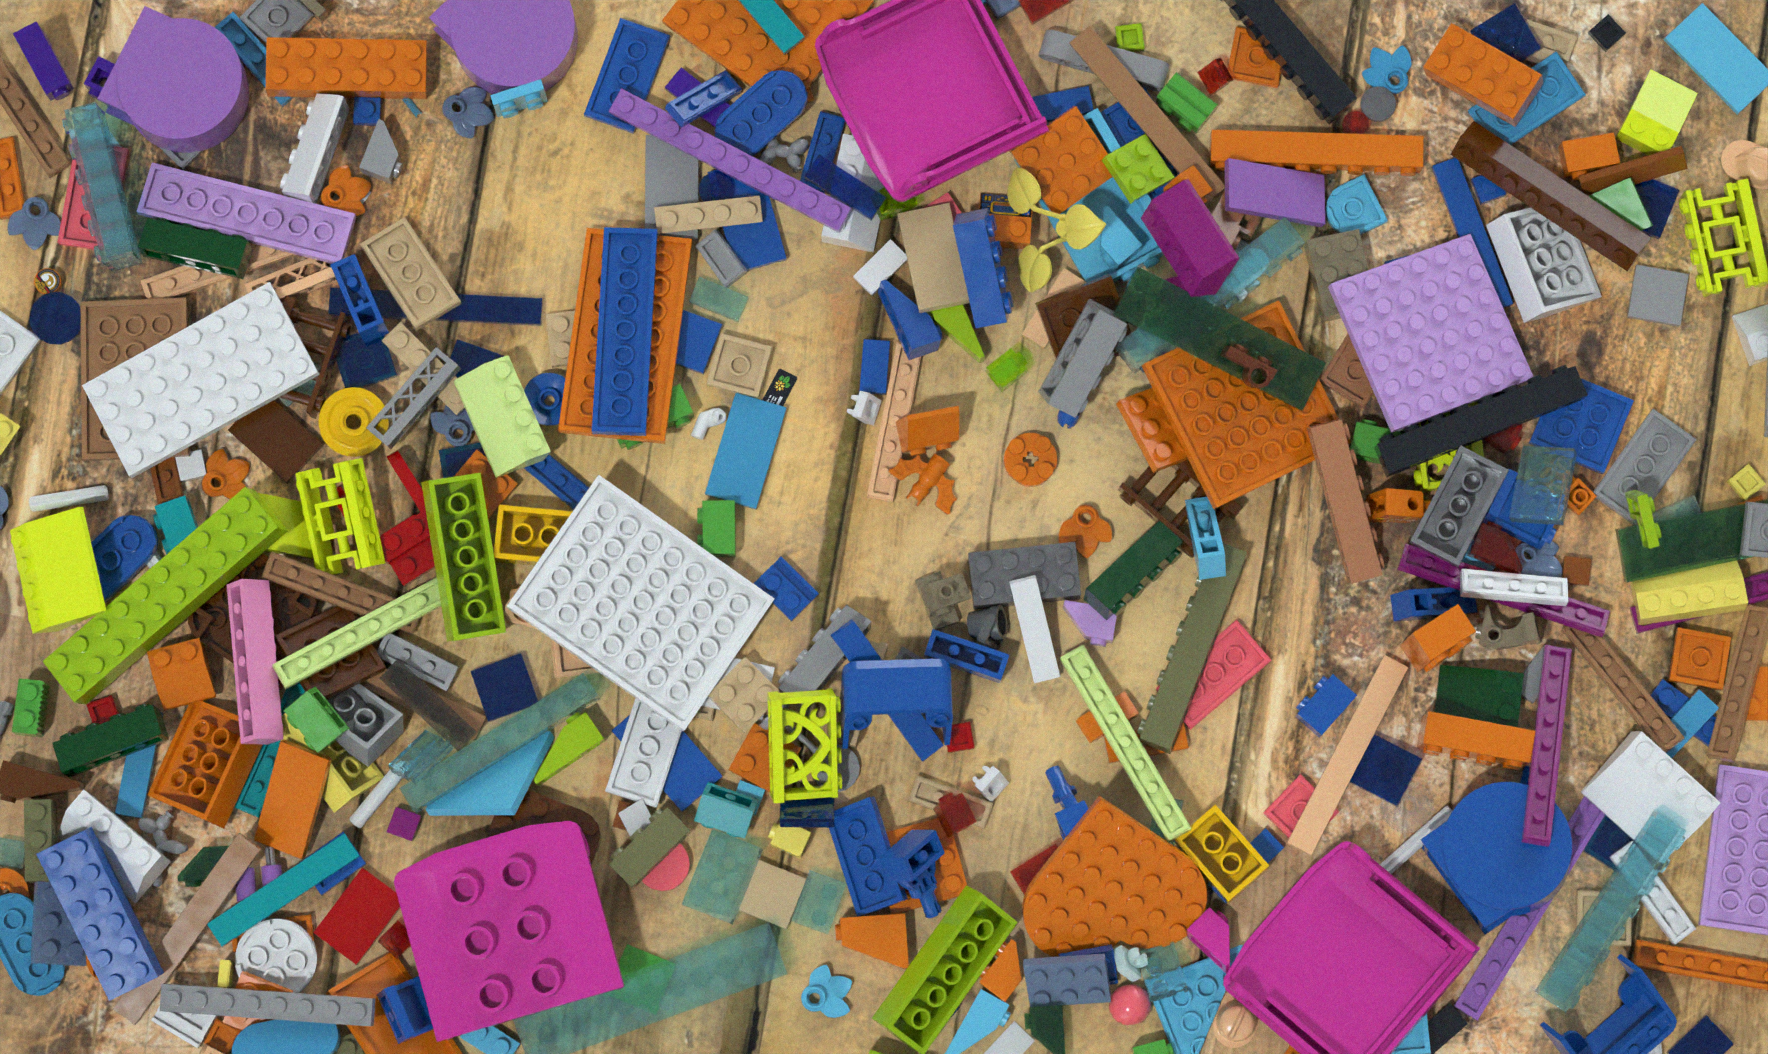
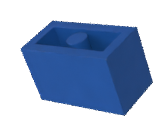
M1334 674L1329 679L1323 676L1313 687L1317 691L1311 699L1305 696L1296 707L1299 712L1295 717L1319 738L1357 696Z

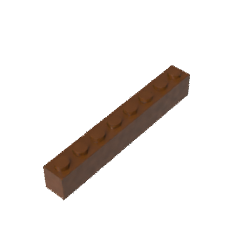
M1475 121L1460 136L1450 154L1627 272L1651 239V237Z

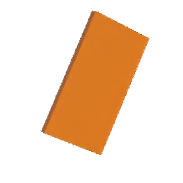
M285 739L280 741L254 841L300 859L306 857L329 773L331 757Z

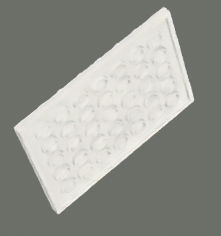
M598 475L506 608L677 728L684 731L763 617L774 598Z

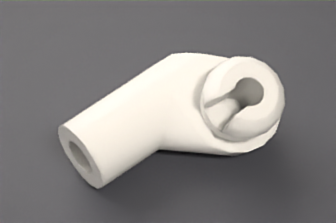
M720 408L701 412L691 436L703 440L708 428L725 422L726 413Z

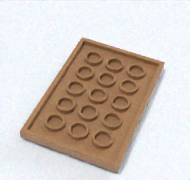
M187 298L81 302L83 461L120 460L82 385L189 327ZM190 447L171 457H190Z

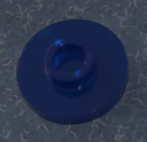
M712 172L701 180L699 194L703 202L732 199L734 185L726 174Z

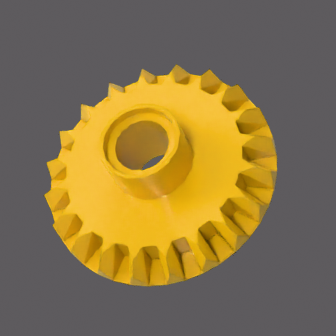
M356 387L341 389L333 393L320 410L318 420L320 434L325 443L334 452L350 457L367 455L377 449L382 441L366 427L385 406L375 394L366 389ZM350 416H356L360 419L361 426L356 430H351L346 426V419ZM388 419L381 420L375 427L382 435L388 430Z

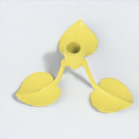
M1018 167L1013 171L1007 190L1008 201L1012 209L1017 213L1024 214L1031 208L1034 212L1060 220L1056 224V232L1060 238L1041 246L1038 250L1035 246L1028 245L1020 253L1018 259L1020 279L1029 292L1034 293L1036 290L1043 288L1052 275L1051 261L1046 254H1043L1046 249L1061 242H1067L1073 249H1084L1098 238L1106 223L1082 204L1071 206L1066 214H1058L1036 207L1035 204L1041 199V189L1037 180L1024 168Z

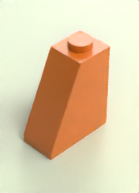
M905 913L840 918V924H835L836 941L842 940V947L901 969L908 968Z

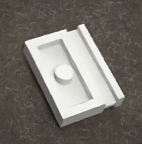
M159 1005L151 1021L194 1047L199 1048L218 1015L160 1011Z

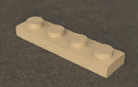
M760 195L654 207L658 234L763 222Z
M401 322L382 340L413 373L431 353ZM437 358L430 364L431 374H437L444 366ZM427 368L421 375L427 374ZM454 376L437 397L458 416L465 407L454 384V380L457 379ZM427 378L420 379L425 385L428 384Z

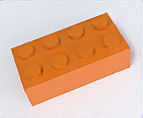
M1453 23L1450 24L1423 66L1426 76L1514 127L1517 126L1544 84L1542 74Z
M1459 604L1413 632L1400 647L1417 673L1422 669L1427 673L1440 665L1447 657L1451 658L1472 642L1471 636L1476 630Z
M1428 711L1421 719L1417 748L1423 749V754L1430 756H1439V754L1446 753L1450 754L1449 758L1453 760L1465 761V759L1473 758L1476 759V764L1492 766V764L1500 763L1503 764V769L1518 771L1519 768H1523L1531 762L1535 731Z

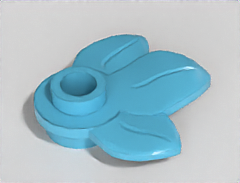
M827 965L816 968L810 975L809 986L802 992L801 1001L803 1006L812 1012L821 1011L830 1018L846 1015L850 1012V1009L842 999L849 992L852 980L843 976L831 977ZM812 993L819 994L820 1000L818 1003H812L809 1000Z

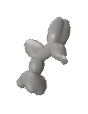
M775 138L768 144V148L761 154L758 160L771 165L776 156L787 157V163L793 168V173L799 172L802 168L800 167L801 160L798 155L806 152L808 142L805 139H797L789 147L784 144H778Z
M166 811L165 815H161L157 821L150 818H142L138 821V825L142 831L153 834V839L156 843L155 848L162 854L165 851L171 854H182L188 851V846L177 840H168L164 831L171 823L170 818L174 817L169 811ZM162 873L152 885L157 887L162 885Z

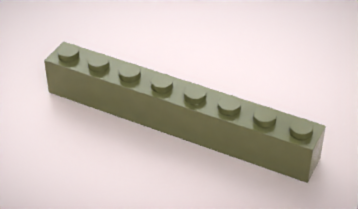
M1224 543L1226 576L1199 580V576L1197 577L1195 586L1198 587V591L1195 597L1190 596L1185 609V611L1189 612L1186 621L1181 620L1176 631L1179 639L1176 646H1170L1166 660L1170 661L1167 670L1162 669L1156 683L1160 686L1157 695H1151L1147 705L1150 713L1147 720H1141L1137 734L1141 735L1140 742L1168 754H1171L1247 560L1246 551Z

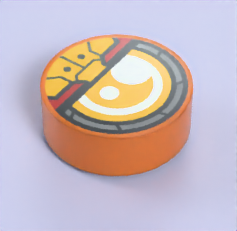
M44 268L36 274L34 285L41 294L52 296L60 291L62 278L54 269Z

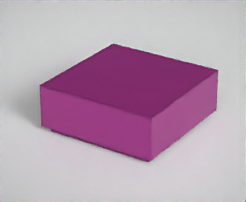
M395 807L386 832L413 842L422 816Z

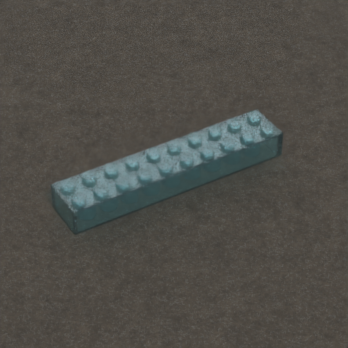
M767 923L622 976L625 985L623 989L599 994L513 1021L525 1054H570L787 975V971L770 924Z

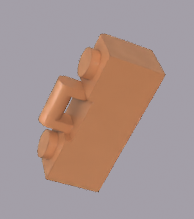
M1225 191L1212 213L1213 218L1234 250L1239 245L1241 238L1251 240L1262 219L1259 216L1225 211ZM1242 219L1248 221L1245 228L1240 226Z

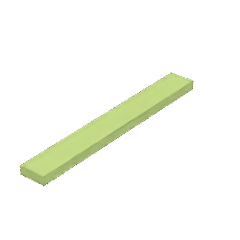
M437 577L274 663L272 667L285 690L440 608L441 601Z
M1082 645L1061 656L1060 660L1165 840L1171 842L1191 831L1189 823L1085 646Z

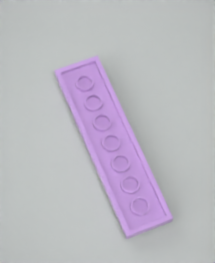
M151 163L136 211L138 215L153 219L165 218L177 225L187 223L199 230L214 229L226 236L240 235L252 244L331 264L344 259L356 220V215L351 212L156 163Z

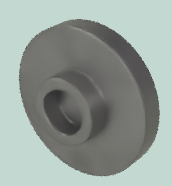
M1372 87L1361 98V111L1367 119L1373 122H1383L1389 119L1395 111V97L1391 91L1384 87Z

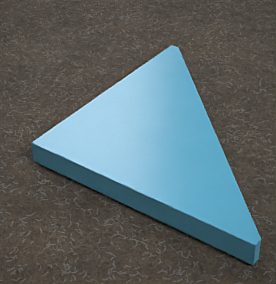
M551 731L545 732L428 805L426 811L430 816L515 815L554 740Z
M1243 945L1230 949V967ZM1210 958L1145 983L1174 1054L1200 1053L1226 991L1223 985L1226 973Z

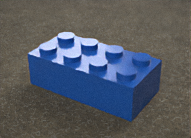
M988 208L957 214L953 223V229L975 328L1006 323L1009 314L1012 313L1014 303L1011 291L1006 292V282H1008L1006 267H1001L1000 256H1003L1000 241H995L994 237L997 230L995 216L989 215Z

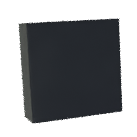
M1608 14L1588 34L1607 52L1625 36L1626 32Z

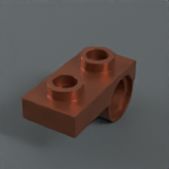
M1234 343L1233 347L1224 346L1220 356L1244 367L1242 380L1248 387L1264 388L1273 380L1277 370L1270 367L1271 361L1261 356H1257L1255 359L1247 355L1249 350ZM1256 368L1262 372V379L1257 384L1251 379L1252 371Z

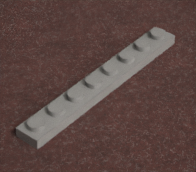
M164 983L161 984L160 1011L374 1026L375 998Z

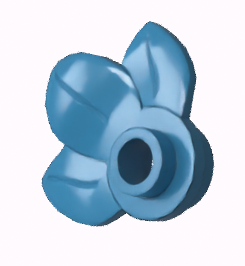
M1402 45L1391 55L1380 48L1373 47L1370 54V65L1372 68L1362 72L1364 80L1370 86L1384 87L1391 91L1392 94L1404 91L1408 84L1406 73L1412 65L1408 50ZM1390 78H1398L1399 84H1391Z

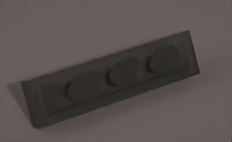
M399 659L380 677L392 691L458 752L477 733Z

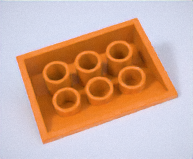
M203 701L188 704L147 796L224 829L263 744H241L238 715Z

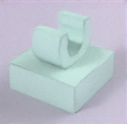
M1122 945L1113 949L1117 971L1132 982L1142 978L1140 968L1148 964L1146 953L1140 955L1139 948L1135 947L1128 950Z

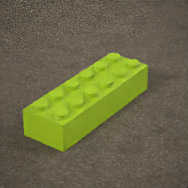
M481 473L421 482L447 642L505 633L506 627Z
M966 885L872 1019L908 1047L920 1054H925L1018 922L985 895Z

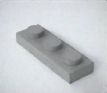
M394 633L383 637L377 650L381 659L445 691L449 690L460 666Z

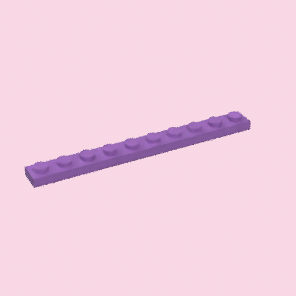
M622 88L609 110L611 115L840 233L852 212L851 207L691 124L681 128L668 112Z
M1583 796L1568 820L1572 837V856L1569 872L1605 816L1585 796ZM1551 901L1531 913L1512 916L1506 920L1455 1002V1008L1476 1021L1479 1019Z

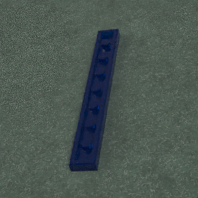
M330 287L328 314L339 316L340 312H343L347 316H352L341 289ZM371 290L383 318L407 319L389 290ZM456 294L461 304L434 320L541 326L543 299Z

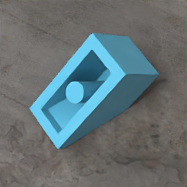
M1107 205L1103 209L1102 221L1106 223V226L1101 232L1100 252L1102 254L1100 257L1108 267L1114 266L1118 270L1141 251L1142 243Z

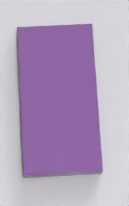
M1228 158L1225 161V211L1322 227L1325 225L1324 175Z

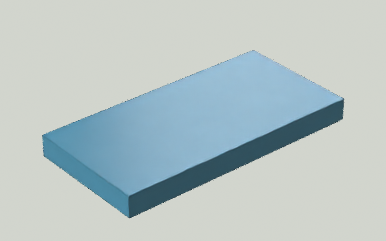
M1703 3L1664 38V41L1737 115L1768 87V69Z

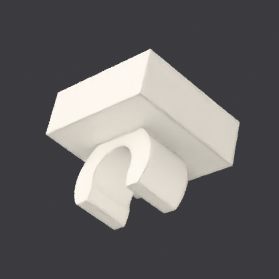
M860 391L859 395H852L851 399L856 401V405L853 410L847 409V413L865 424L874 426L882 400L863 391Z
M983 766L982 769L986 774L980 780L975 776L972 779L976 784L975 787L981 794L992 802L1009 782L994 766L991 768Z

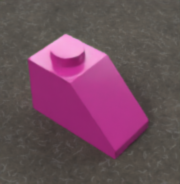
M1209 907L1187 929V937L1227 974L1230 969L1229 920L1220 911L1215 913Z

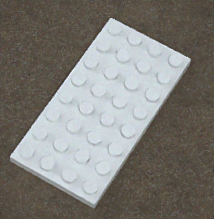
M268 282L82 386L129 477L133 478L320 374L274 287Z

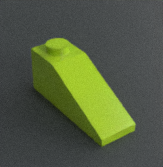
M963 304L926 312L931 316L934 325L937 324L943 333L978 363L984 362V353Z
M577 712L566 720L567 725L561 730L534 778L537 786H540L605 742L586 712L582 715Z

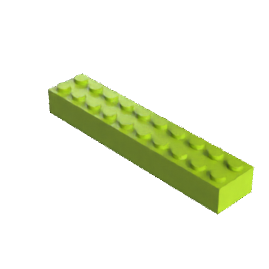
M244 487L108 604L105 612L93 617L43 660V663L74 703L88 704L146 654L147 651L153 648L287 532L286 528L255 490Z

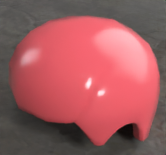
M1126 984L1115 989L1111 995L1109 1010L1112 1017L1122 1025L1139 1024L1145 1021L1152 1011V999L1148 991L1139 985Z

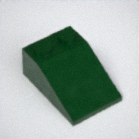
M1440 665L1434 712L1518 727L1524 673Z

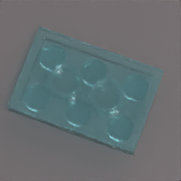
M1523 446L1509 515L1511 522L1564 525L1577 457L1575 448Z
M712 829L682 905L733 925L763 849Z

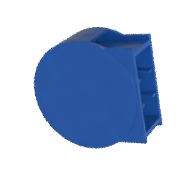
M1497 782L1474 790L1457 804L1448 821L1421 839L1424 844L1421 848L1484 935L1512 916L1528 914L1546 905L1562 888L1569 873L1572 856L1571 831L1564 814L1556 803L1554 806L1549 847L1521 842L1528 788L1526 784Z

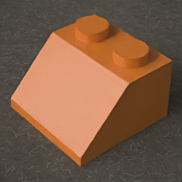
M959 406L907 415L896 421L902 453L910 452L911 456L927 453L926 448L936 447V451L951 449V444L959 440Z
M200 638L147 651L152 677L164 711L216 697L206 648Z

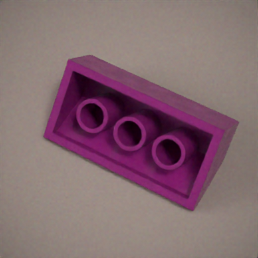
M1189 179L1183 180L1152 199L1141 216L1143 223L1191 297L1215 295L1239 260V256Z

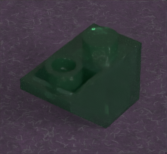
M230 845L203 847L177 876L178 882L185 883V887L188 888L200 887Z

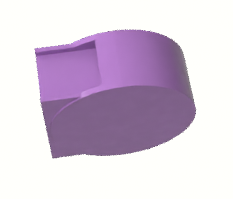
M446 0L429 17L436 25L433 30L456 52L458 61L466 75L478 87L490 94H496L540 79L544 90L547 91L565 76L573 63L577 51L578 30L569 0Z
M144 6L97 100L107 105V114L134 125L140 134L152 144L172 152L191 153L212 148L224 141L235 131L242 121L248 106L249 82L236 50L219 30L199 20L188 18L173 19Z

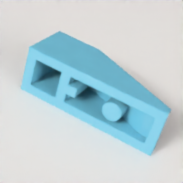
M1207 497L1185 500L1199 580L1226 576L1225 552L1215 509L1213 510Z
M981 989L945 1054H961L996 1030L998 1025L1004 1027L1011 1014L1007 1011L1009 1004Z

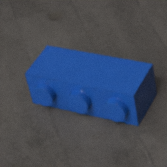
M933 629L924 658L944 659L952 668L1000 683L1009 654Z

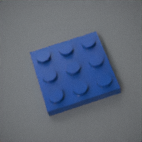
M1581 378L1588 394L1584 400L1539 417L1529 444L1597 473L1604 474L1634 400Z

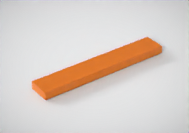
M1635 940L1632 962L1641 969L1768 991L1767 962Z

